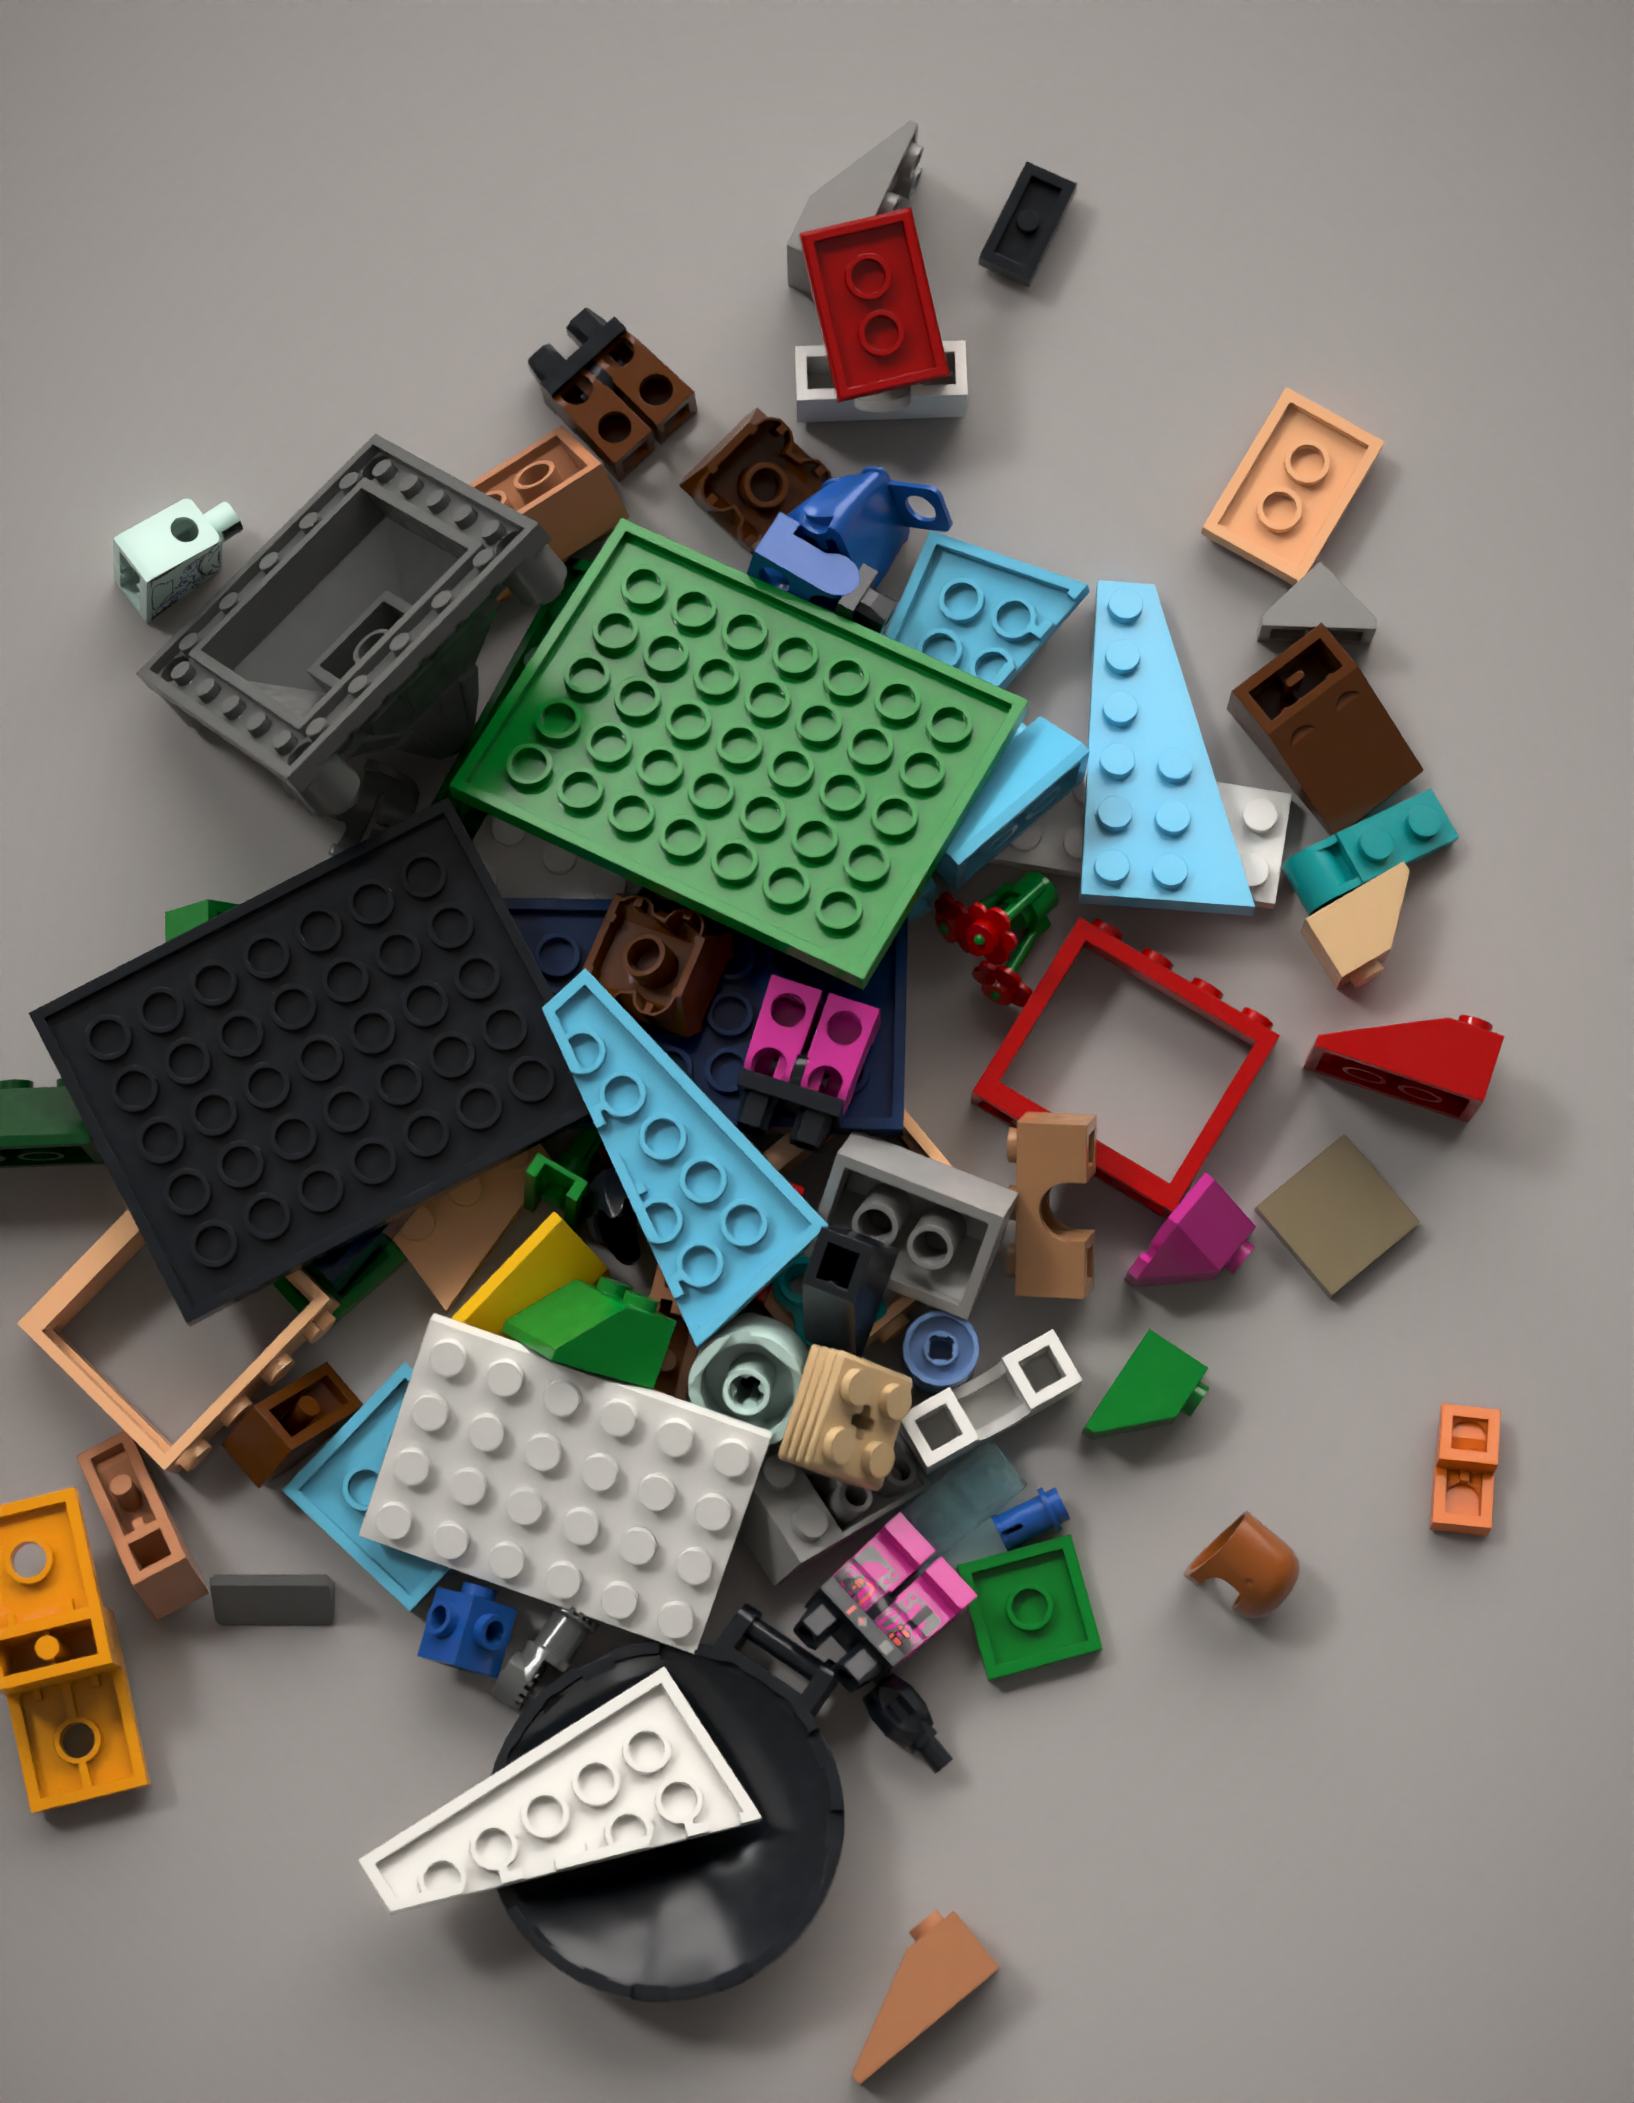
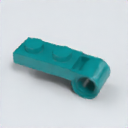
M1428 789L1299 851L1282 863L1281 868L1308 916H1311L1404 861L1409 866L1453 845L1459 836L1432 789Z

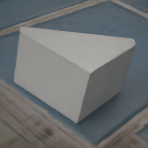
M1318 562L1262 614L1257 629V641L1295 643L1320 623H1323L1339 644L1370 645L1377 629V618L1321 562Z

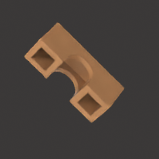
M1027 1111L1017 1121V1128L1009 1129L1007 1158L1009 1163H1016V1185H1010L1008 1189L1019 1194L1009 1219L1016 1221L1015 1243H1009L1007 1247L1006 1275L1008 1278H1015V1296L1085 1299L1094 1288L1095 1230L1071 1228L1061 1223L1051 1210L1049 1196L1051 1188L1057 1184H1086L1096 1173L1097 1115Z

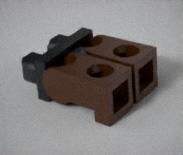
M584 308L566 327L567 335L580 348L565 359L548 343L529 357L528 366L530 372L541 386L545 404L556 415L558 414L562 421L602 460L604 468L619 483L656 450L654 439L660 445L663 444L698 412L695 392L636 337L627 332L626 327L615 316L606 322L589 308Z

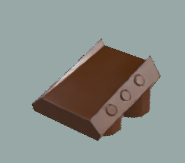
M757 407L741 419L685 475L679 486L753 555L780 512L788 515L798 505L819 491L822 484L832 477L831 472L820 460L812 459L794 442L792 430L781 419L767 417Z
M616 893L582 971L586 968L632 1018L688 1038L703 1031L702 1021L728 960L734 958L732 932L712 926L700 913L690 908L681 907L670 911L656 906L647 897Z

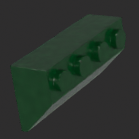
M62 1078L56 1080V1087L34 1088V1082L30 1080L10 1079L0 1081V1168L105 1164Z

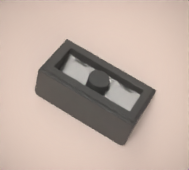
M213 1574V1577H210L214 1615L217 1623L220 1625H330L334 1622L335 1582L327 1574Z

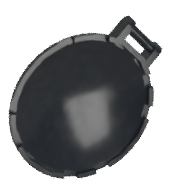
M745 1603L738 1610L713 1647L699 1644L694 1654L667 1644H660L659 1641L612 1649L608 1655L592 1660L579 1668L577 1666L571 1668L550 1683L529 1704L510 1730L496 1758L491 1776L665 1666L762 1817L761 1821L497 1888L499 1897L510 1919L529 1944L559 1971L597 1991L624 1999L645 2002H675L713 1995L737 1986L761 1973L781 1958L799 1940L824 1904L834 1881L841 1858L844 1838L845 1809L843 1791L836 1762L829 1744L815 1720V1716L839 1683L831 1669L836 1662L830 1658L825 1662L774 1629L761 1620L762 1613L748 1603ZM747 1640H750L809 1680L810 1683L803 1693H799L740 1653L739 1651Z

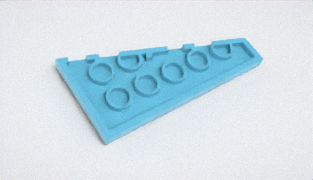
M930 530L885 636L1005 690L1089 594L1090 590L1086 583Z
M1098 580L1095 599L1087 747L1090 754L1086 767L1079 903L1253 916L1255 904L1155 585Z
M585 968L542 1007V1010L693 1341L699 1350L817 1240L822 1226L829 1227V1225Z

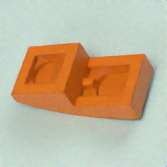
M1442 1403L1436 1441L1429 1530L1482 1536L1489 1535L1492 1529L1494 1473L1498 1466L1501 1410Z

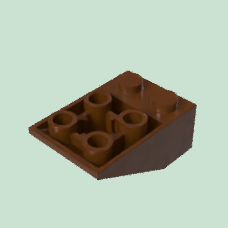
M1320 623L1231 692L1226 708L1330 836L1356 824L1424 771L1358 665L1323 623Z

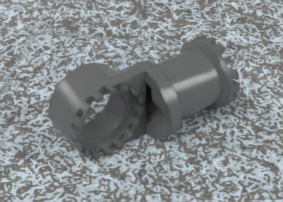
M550 1604L553 1612L535 1641L528 1640L522 1650H516L496 1680L490 1694L514 1710L520 1711L524 1706L522 1702H527L528 1700L526 1694L533 1693L532 1687L533 1685L537 1686L539 1683L537 1679H541L547 1664L562 1673L573 1668L570 1664L571 1659L588 1632L595 1633L600 1626L597 1622L588 1616H584L585 1614L582 1612L575 1616L576 1609L574 1607L568 1610Z

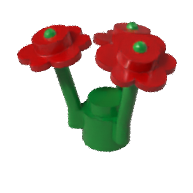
M1028 871L1014 884L1007 881L1004 882L994 893L973 903L968 908L960 901H955L949 892L946 891L940 894V898L934 902L937 912L935 921L940 933L949 943L957 942L964 952L971 953L974 956L984 955L987 961H981L980 965L972 971V976L982 985L981 990L985 996L1000 1005L1007 1006L1012 1003L1018 1007H1024L1032 994V990L1021 982L1017 972L1037 939L1051 926L1047 915L1058 905L1059 896L1054 885L1045 876L1035 871ZM1012 927L1016 930H1024L1026 928L1028 930L1006 967H996L995 965H1001L1007 961L1009 951L1017 945V938L1013 932L1009 931V928Z

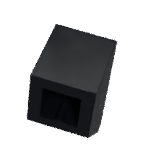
M822 1226L802 1281L804 1339L821 1347L825 1346L830 1349L842 1350L862 1358L900 1249L850 1229Z

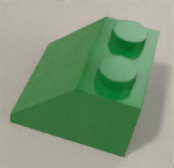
M600 1276L597 1285L578 1279L569 1282L507 1319L502 1332L551 1361L653 1389L677 1321L657 1311L658 1300L634 1292V1287L626 1283Z

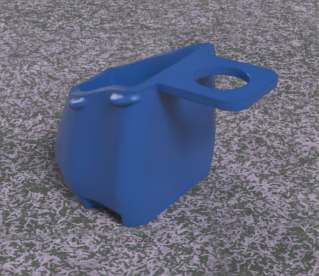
M867 466L859 474L826 480L819 491L787 515L800 523L796 533L797 537L825 553H838L848 557L855 563L858 570L863 563L877 570L878 574L872 587L874 589L879 586L903 544L907 542L910 533L909 528L947 532L953 525L943 495L936 487L892 481L887 471L879 466ZM919 496L927 500L935 509L936 516L927 518L916 513L911 508L908 497Z

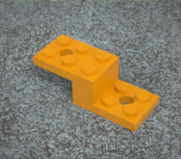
M75 1487L0 1505V1694L7 1697L29 1806L33 1814L151 1786L114 1611L103 1606L80 1495ZM27 1544H38L44 1549L46 1554L44 1569L34 1577L20 1576L14 1565L16 1553ZM83 1723L92 1729L95 1743L93 1749L86 1756L73 1758L66 1753L63 1746V1738L71 1726Z

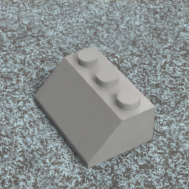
M852 1131L837 1152L817 1213L829 1227L850 1229L900 1249L887 1289L968 1320L1000 1247L1019 1193L867 1133ZM816 1241L804 1251L803 1256L811 1258Z

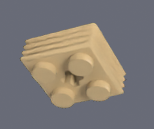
M816 1344L812 1345L781 1443L779 1459L849 1485L876 1492L879 1491L885 1476L890 1473L894 1465L895 1455L893 1447L901 1421L911 1408L912 1396L910 1391L913 1384L912 1378L842 1350L830 1349L825 1346L821 1347Z

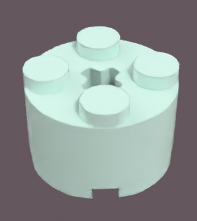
M747 1312L731 1319L699 1349L689 1373L688 1392L690 1403L772 1431L773 1434L769 1445L777 1443L784 1437L809 1352L800 1337L785 1324L757 1313ZM754 1376L760 1381V1384L755 1382L747 1388L741 1384L742 1377Z

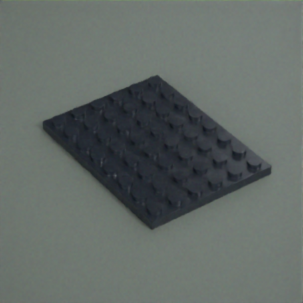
M449 797L29 1012L50 1057L189 1326L210 1317L591 1118L542 1010V1007L554 997V994Z

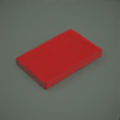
M911 207L798 234L837 403L950 377Z

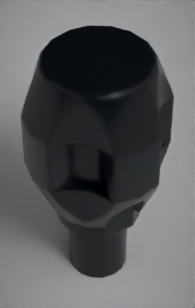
M891 1673L862 1698L871 1719L882 1733L904 1749L907 1747L912 1754L917 1752L935 1774L953 1760L952 1756L935 1737L938 1732L932 1726L934 1722L926 1703L909 1683L895 1673Z

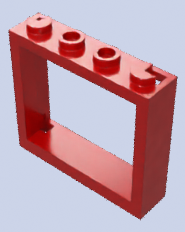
M1079 917L974 1087L970 1103L1012 1128H1017V1121L1027 1111L1050 1112L1001 1083L1084 947L1251 1045L1252 1049L1170 1183L1096 1139V1173L1093 1176L1167 1220L1184 1198L1273 1051L1280 1035L1271 1030L1273 1023L1261 1013L1248 1007H1244L1240 1012L1221 1001L1223 993L1207 981L1194 977L1192 982H1189L1171 971L1174 967L1172 962L1158 952L1144 948L1140 953L1122 942L1124 935L1109 923L1100 919H1094L1090 923Z

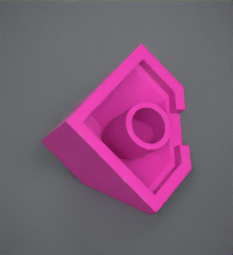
M1205 1172L1157 1231V1235L1149 1244L1151 1247L1146 1253L1142 1252L1127 1271L1124 1281L1134 1288L1215 1280L1224 1268L1234 1274L1255 1249V1246L1247 1240L1252 1235L1256 1226L1215 1179Z

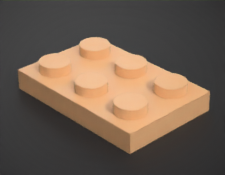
M1286 387L1203 525L1201 534L1294 586L1313 567L1381 452L1385 441Z

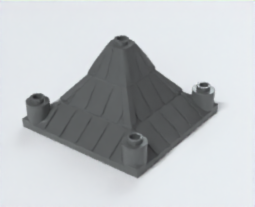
M374 434L136 674L149 689L166 701L188 727H207L237 749L243 751L250 758L283 779L314 815L319 817L339 815L347 811L354 804L360 787V777L341 756L342 754L349 758L392 746L400 751L439 760L460 753L463 745L475 728L479 697L478 667L475 663L500 605L496 598L508 587L522 605L548 604L562 592L567 576V567L548 545L551 538L539 523L385 438Z

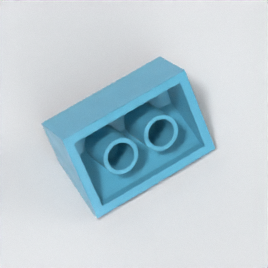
M1041 716L1028 727L1023 722L1021 723L935 869L955 892L1084 781L1090 754L1086 746Z

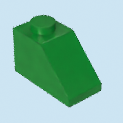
M1149 1329L1085 1424L1082 1434L1090 1439L1168 1425L1174 1422L1180 1411L1191 1417L1210 1389V1387L1201 1382L1208 1367Z

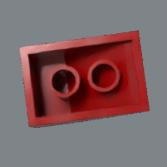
M1460 1015L1458 1020L1446 1017L1318 1034L1306 1057L1303 1068L1469 1123L1484 1102L1505 1036L1492 1032L1493 1025L1489 1022L1469 1015Z

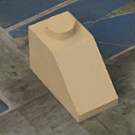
M1404 861L1305 918L1300 932L1336 989L1349 981L1352 982L1355 988L1360 987L1385 970L1381 963L1386 960L1392 948L1410 873Z

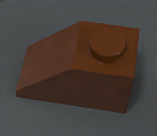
M325 1362L255 1404L221 1445L259 1489L299 1464L340 1429L364 1404L328 1362Z

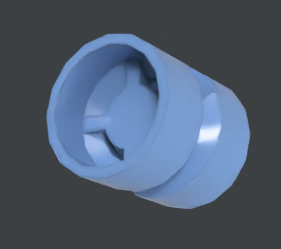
M943 1310L929 1311L916 1318L907 1329L902 1346L903 1371L906 1376L912 1378L913 1386L922 1393L934 1396L949 1387L954 1389L971 1380L980 1352L978 1336L971 1323Z

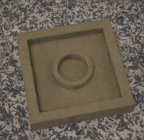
M1345 1134L1254 1209L1329 1299L1420 1224L1417 1217Z

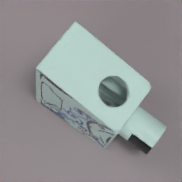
M189 498L183 499L113 538L114 582L147 624L221 570L222 543L243 530L242 523L234 509L225 501L207 513L202 514L192 500Z

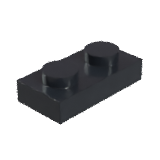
M1026 161L979 256L978 265L1030 287L1076 193L1077 183Z

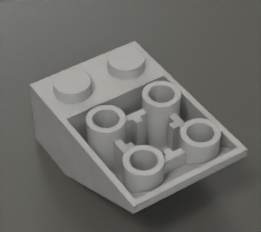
M911 120L809 196L787 243V276L789 286L812 295L799 233L896 211L902 197L909 200L912 198L923 170L921 167H918L924 147L917 145L918 123Z
M899 1433L893 1447L895 1455L894 1465L890 1473L885 1476L881 1489L877 1492L849 1485L780 1460L779 1450L782 1440L777 1443L768 1445L738 1532L772 1585L776 1586L825 1557L933 1485Z

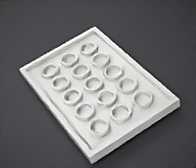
M434 1313L429 1320L359 1536L568 1610L574 1607L576 1613L582 1612L585 1616L694 1654L700 1643L773 1432L640 1385L551 1361L524 1344Z

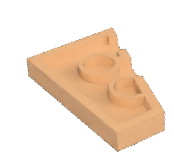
M541 1144L383 1226L447 1314L460 1298V1293L476 1271L480 1270L490 1256V1251L510 1223L514 1222L523 1210L525 1171L536 1154L539 1153L553 1161Z

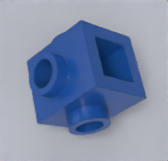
M463 1582L461 1592L437 1587L432 1606L427 1614L426 1627L417 1656L461 1671L498 1679L506 1648L511 1640V1631L517 1609L495 1602L498 1591L480 1585Z

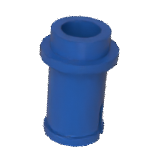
M1041 1487L1037 1489L1038 1496L991 1517L998 1533L1021 1523L1019 1526L1000 1534L1007 1551L1053 1527L1058 1532L1062 1530L1060 1524L1070 1520V1516L1055 1487L1046 1492Z

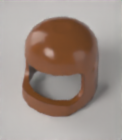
M1245 1511L1190 1563L1184 1572V1576L1197 1587L1210 1578L1223 1579L1239 1593L1232 1606V1610L1241 1616L1260 1618L1273 1612L1287 1599L1298 1580L1300 1568L1294 1551L1252 1514Z

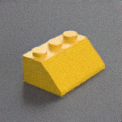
M553 1212L451 1319L521 1343L502 1332L507 1319L575 1279L597 1285L600 1276L611 1277L609 1269L556 1212Z

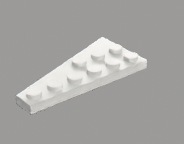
M664 1666L360 1858L357 1864L389 1915L757 1823L761 1821L762 1817Z

